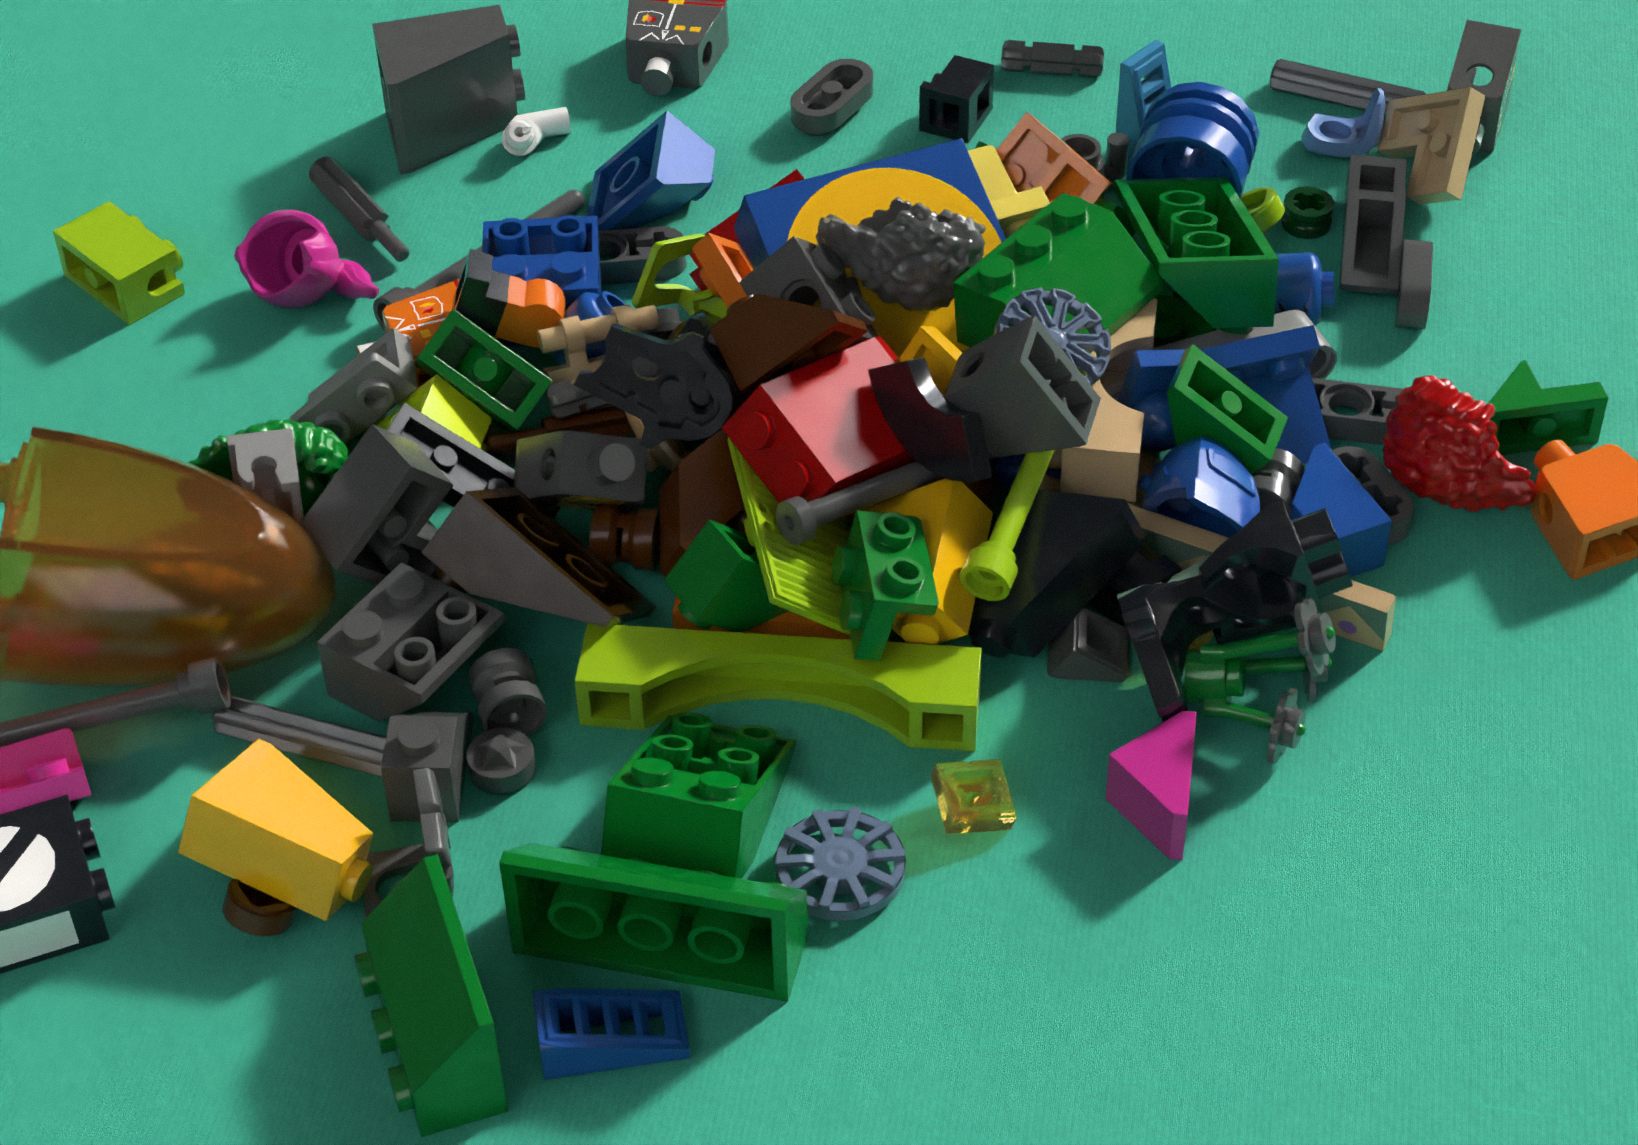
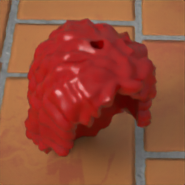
M1434 375L1415 378L1411 387H1405L1400 391V394L1396 395V405L1390 410L1386 418L1387 431L1383 436L1384 447L1382 451L1384 466L1391 471V475L1402 486L1415 493L1418 497H1430L1440 505H1448L1452 509L1463 507L1470 512H1478L1482 508L1489 509L1493 506L1504 511L1511 505L1527 507L1533 503L1536 495L1534 492L1536 484L1529 479L1531 475L1530 470L1510 463L1498 451L1499 441L1495 436L1497 425L1495 422L1490 421L1495 413L1493 404H1486L1483 400L1475 401L1470 393H1459L1457 387L1453 386V383L1448 379H1439Z

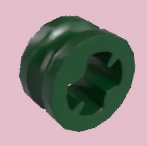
M1306 186L1297 187L1285 195V212L1282 216L1281 224L1286 232L1297 238L1316 239L1330 231L1334 200L1329 193L1316 187Z

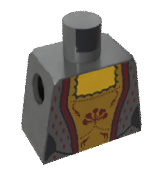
M556 431L518 439L514 487H517L535 504L594 510L597 504L617 505L622 512H629L643 504L648 448L640 445L641 439L577 431ZM548 456H553L556 460L555 470L552 477L548 479L546 463Z

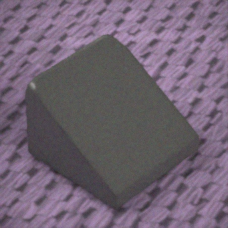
M1083 607L1048 643V675L1060 679L1123 682L1128 677L1129 632L1127 628Z

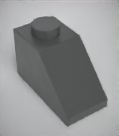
M406 711L390 716L381 762V773L391 821L421 822L413 770L429 768L435 773L446 822L459 821L467 769L466 753L471 743L474 723L473 712Z

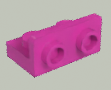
M59 729L0 747V815L64 795H68L69 802L92 795L71 729Z

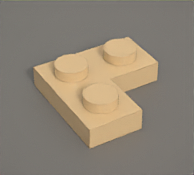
M1472 87L1389 100L1377 151L1389 158L1415 156L1406 191L1407 198L1420 205L1462 199L1485 95Z

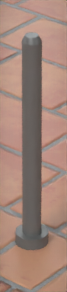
M987 450L989 460L998 457L990 454ZM914 461L810 502L799 496L784 500L778 504L776 509L777 523L784 538L793 545H799L813 539L816 535L817 527L943 477L929 471L920 463Z

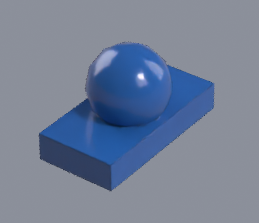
M1185 349L1137 350L1134 353L1117 401L1129 408L1144 413L1141 448L1163 452L1176 447L1167 390Z

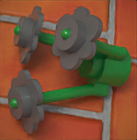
M1312 598L1304 599L1303 602L1295 605L1294 615L1298 631L1230 644H1202L1201 649H1189L1186 656L1185 692L1187 701L1190 703H1203L1204 717H1228L1270 729L1267 762L1276 764L1280 755L1284 754L1287 747L1295 749L1301 736L1306 731L1304 726L1306 713L1304 710L1298 709L1296 704L1298 690L1290 688L1288 692H1283L1275 715L1233 704L1230 701L1232 696L1243 697L1246 674L1302 671L1303 688L1307 701L1316 702V683L1327 682L1328 668L1332 664L1329 653L1334 652L1336 639L1330 617L1327 613H1317L1316 604ZM1299 646L1300 649L1299 657L1246 660L1243 657Z

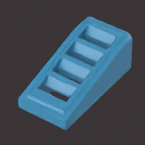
M1158 40L1151 42L1120 63L1116 133H1123L1129 137L1128 160H1130L1135 144L1140 137L1141 128L1145 122L1149 107L1160 93L1171 88L1165 44Z

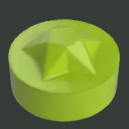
M1261 187L1242 195L1241 200L1262 233H1265L1276 224L1285 212V207L1273 188Z

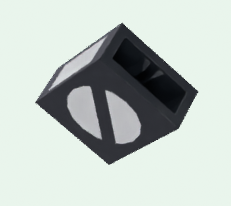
M68 795L0 815V974L110 940L102 912L116 908L104 868L90 871L88 861L101 857L90 819L86 818L75 821Z

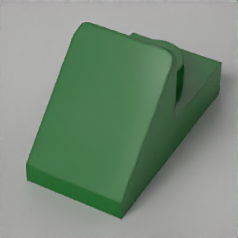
M1522 360L1488 402V404H1493L1495 407L1494 416L1490 421L1495 422L1497 425L1495 436L1499 441V453L1507 455L1538 451L1545 444L1553 440H1562L1568 447L1598 443L1609 398L1600 382L1541 389L1528 362Z

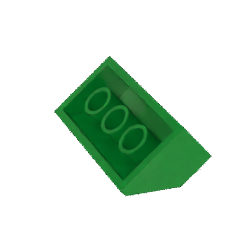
M1227 177L1115 180L1114 191L1158 274L1214 329L1219 328L1231 334H1246L1252 332L1254 327L1274 326L1279 258Z
M529 843L503 851L499 866L512 953L789 1001L808 936L807 890L787 887L777 882L763 883L722 876L708 870L693 871L652 864L638 858L623 859L588 853L566 846L553 847Z

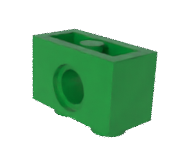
M455 309L451 310L414 362L416 367L430 377H434L436 374L489 415L492 418L491 421L508 433L519 429L553 381Z

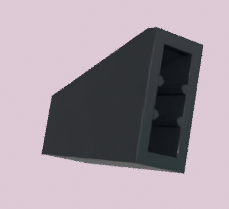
M1038 489L1013 549L1018 573L1009 595L1000 601H988L975 597L968 631L973 645L981 647L983 653L993 657L1003 658L1008 654L1035 658L1142 548L1147 536L1126 500Z

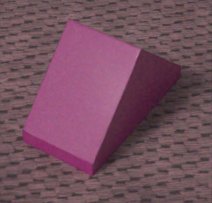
M1181 711L1109 754L1105 799L1168 859L1183 860L1197 712Z

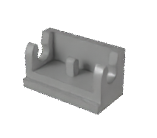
M292 428L227 436L240 527H247L249 550L252 558L259 564L264 563L266 553L263 544L268 539L281 538L286 541L285 549L292 565L309 563L306 535L298 527L304 516Z

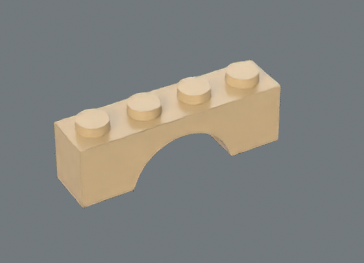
M1152 299L1110 336L1111 352L1108 365L1101 378L1092 387L1101 399L1087 445L1055 450L1049 463V468L1061 469L1060 492L1125 499L1128 502L1136 501L1144 413L1119 403L1111 395L1121 391L1135 351L1153 350L1158 299ZM1094 351L1090 353L1091 355L1096 357V353Z

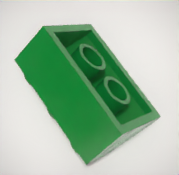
M1062 193L953 282L957 342L972 347L993 336L997 319L1007 303L1019 296L1022 291L1039 287L1049 291L1053 288L1066 290L1075 295V299L1082 304L1087 302L1101 316V324L1104 330L1107 329L1111 336L1163 291V279L1113 211L1089 203L1080 197ZM1045 305L1051 316L1053 306ZM1024 307L1021 309L1031 316L1027 308ZM1067 312L1065 322H1069L1074 316ZM1086 328L1078 332L1079 334H1090Z
M435 854L424 857L361 923L367 952L354 955L365 998L378 994L382 1008L370 1011L380 1051L384 1054L395 1050L399 1065L387 1069L398 1111L402 1112L413 1109L421 1137L508 1112L494 1022L439 856Z

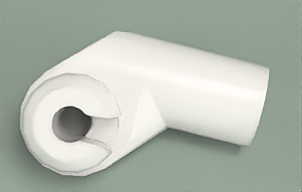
M561 107L516 115L502 134L504 148L514 156H526L531 154L544 138L570 134L571 124L567 108Z

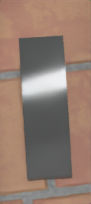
M1361 155L1350 156L1343 216L1339 290L1398 295L1406 201L1407 159Z

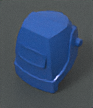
M1206 436L1187 440L1173 448L1166 454L1162 462H1158L1151 469L1150 475H1142L1137 483L1138 487L1145 492L1141 508L1228 538L1241 530L1260 512V499L1256 483L1245 464L1227 446Z

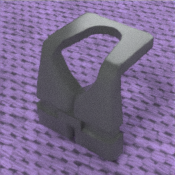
M429 768L413 770L424 844L374 852L367 855L366 861L373 864V871L370 881L363 892L366 918L383 901L377 894L378 887L383 881L390 877L410 872L424 857L435 854L439 856L453 898L454 873L446 817L443 814L440 790L435 773Z

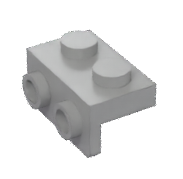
M392 328L309 393V402L292 414L290 420H295L299 423L313 422L317 427L328 428L346 445L418 389L410 339L395 328Z

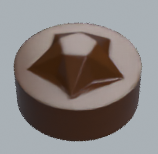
M236 878L232 879L228 884L222 907L224 917L232 926L240 931L256 936H274L285 932L291 926L296 907L250 887Z

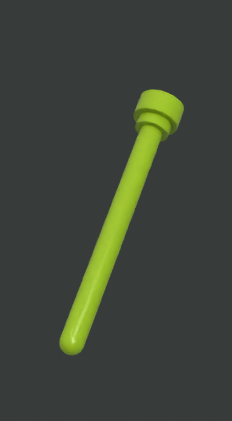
M1076 366L1082 375H1087L1084 370ZM1055 450L1025 454L989 540L982 542L979 547L973 548L968 553L959 579L962 586L972 595L988 601H1000L1009 595L1018 573L1013 549Z

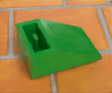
M684 712L674 716L669 715L607 784L601 855L623 859L638 858L652 864L693 871L708 870L718 875L742 879L755 859L795 751L796 740L778 737L773 729L760 725H744L737 729L712 724L711 718L699 713Z

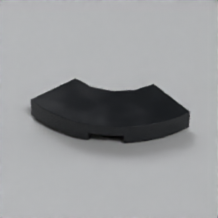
M924 357L868 369L871 385L885 420L900 444L918 463L940 477L952 481L973 482L992 477L979 413L961 411L943 397L933 382Z

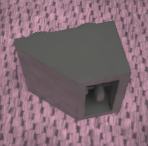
M401 562L317 641L327 694L378 722L421 705L505 622L504 612Z

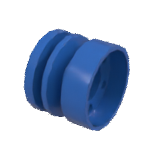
M1204 82L1177 84L1160 93L1147 111L1140 137L1135 144L1129 161L1126 180L1227 177L1241 199L1259 138L1255 115L1242 98L1222 86Z

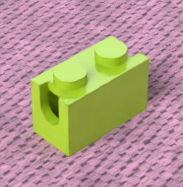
M110 201L53 230L64 276L129 325L185 294L183 282L177 279L175 272L183 268L182 257L175 245L168 239L162 240L145 227L137 216H129Z

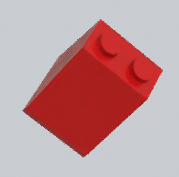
M881 336L870 338L761 384L722 426L724 432L778 503L795 496L802 497L807 502L916 461L900 444L885 420L871 385L868 369L901 362ZM851 513L843 517L854 516V513Z

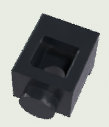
M954 55L943 72L934 75L931 83L923 81L919 91V131L953 140L962 138L964 143H969L993 109L994 65Z

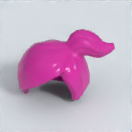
M278 210L265 215L250 228L243 242L235 249L234 258L239 264L240 271L247 280L251 290L263 301L281 308L309 306L319 301L331 290L351 299H375L379 294V288L371 282L368 271H365L361 265L354 261L341 260L337 245L333 242L325 225L308 213L297 210Z

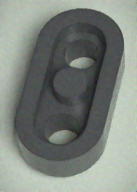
M839 59L825 65L791 96L792 124L797 129L812 136L826 135L837 129L872 97V68L865 62L856 59Z

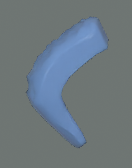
M1381 88L1375 89L1365 112L1359 117L1342 118L1315 113L1301 136L1307 151L1314 152L1316 155L1350 159L1351 155L1368 154L1373 148L1377 147L1383 127L1384 91Z

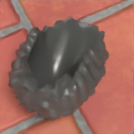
M896 197L891 201L888 210H875L872 217L861 220L856 226L832 214H829L826 218L822 217L818 223L820 237L825 242L830 243L831 249L841 259L843 265L851 269L853 276L862 280L864 287L876 293L882 302L889 304L898 302L908 311H936L942 307H948L954 299L953 282L980 261L984 255L985 242L981 235L986 229L984 225L975 223L972 217L966 219L962 215L954 214L946 209L938 215L935 212H931L928 207L923 206L921 203H916L912 206L911 202L902 201L900 197Z

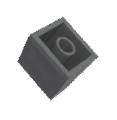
M500 5L372 24L385 113L400 174L413 172L504 130L511 120L518 115L516 102L525 100V90L520 68L513 69L512 57H519L521 55L516 25H506Z

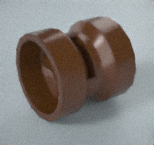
M597 504L591 520L589 550L609 567L614 566L617 562L630 563L635 570L656 571L660 560L659 509L642 507L635 513L622 512L617 505Z

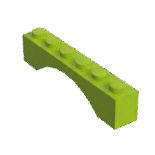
M587 623L575 677L579 725L646 730L664 721L669 715L674 716L678 713L689 712L708 705L740 700L783 699L819 704L855 715L884 729L908 747L975 751L980 701L982 648L887 642L881 660L874 661L854 659L851 639L628 625L603 627Z

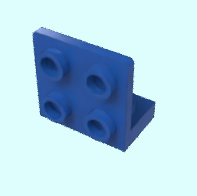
M1314 325L1200 349L1288 417L1276 448L1294 454L1302 462L1303 466H1307L1315 445L1325 442L1331 449L1309 369V364L1320 349Z

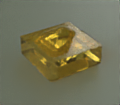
M1001 759L936 763L931 774V780L946 835L1011 830L1017 815Z

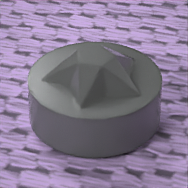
M494 728L487 730L475 737L467 749L466 758L470 779L478 788L489 793L504 794L516 791L532 779L536 770L533 744L527 735L516 729Z

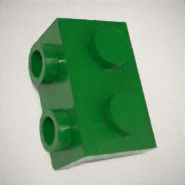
M857 510L846 546H838L835 550L832 563V580L834 585H841L843 598L840 608V624L842 630L850 632L854 659L880 661L897 612L932 616L936 612L939 601L921 520L914 516H905L894 512L877 513Z

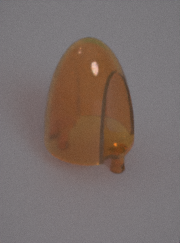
M39 426L32 427L30 441L23 442L18 457H12L10 463L0 462V503L5 505L0 537V681L81 687L152 685L176 680L177 673L188 670L190 662L217 656L223 664L225 672L230 673L265 662L302 643L322 626L332 610L336 597V577L319 543L303 526L283 510L256 493L222 476L193 464L129 444Z

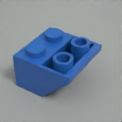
M565 215L558 218L522 220L507 218L500 221H483L482 252L493 255L492 270L521 278L524 281L538 278L557 284L565 296V311L584 292H592L599 295L602 293L597 216L578 217ZM497 338L506 347L526 346Z

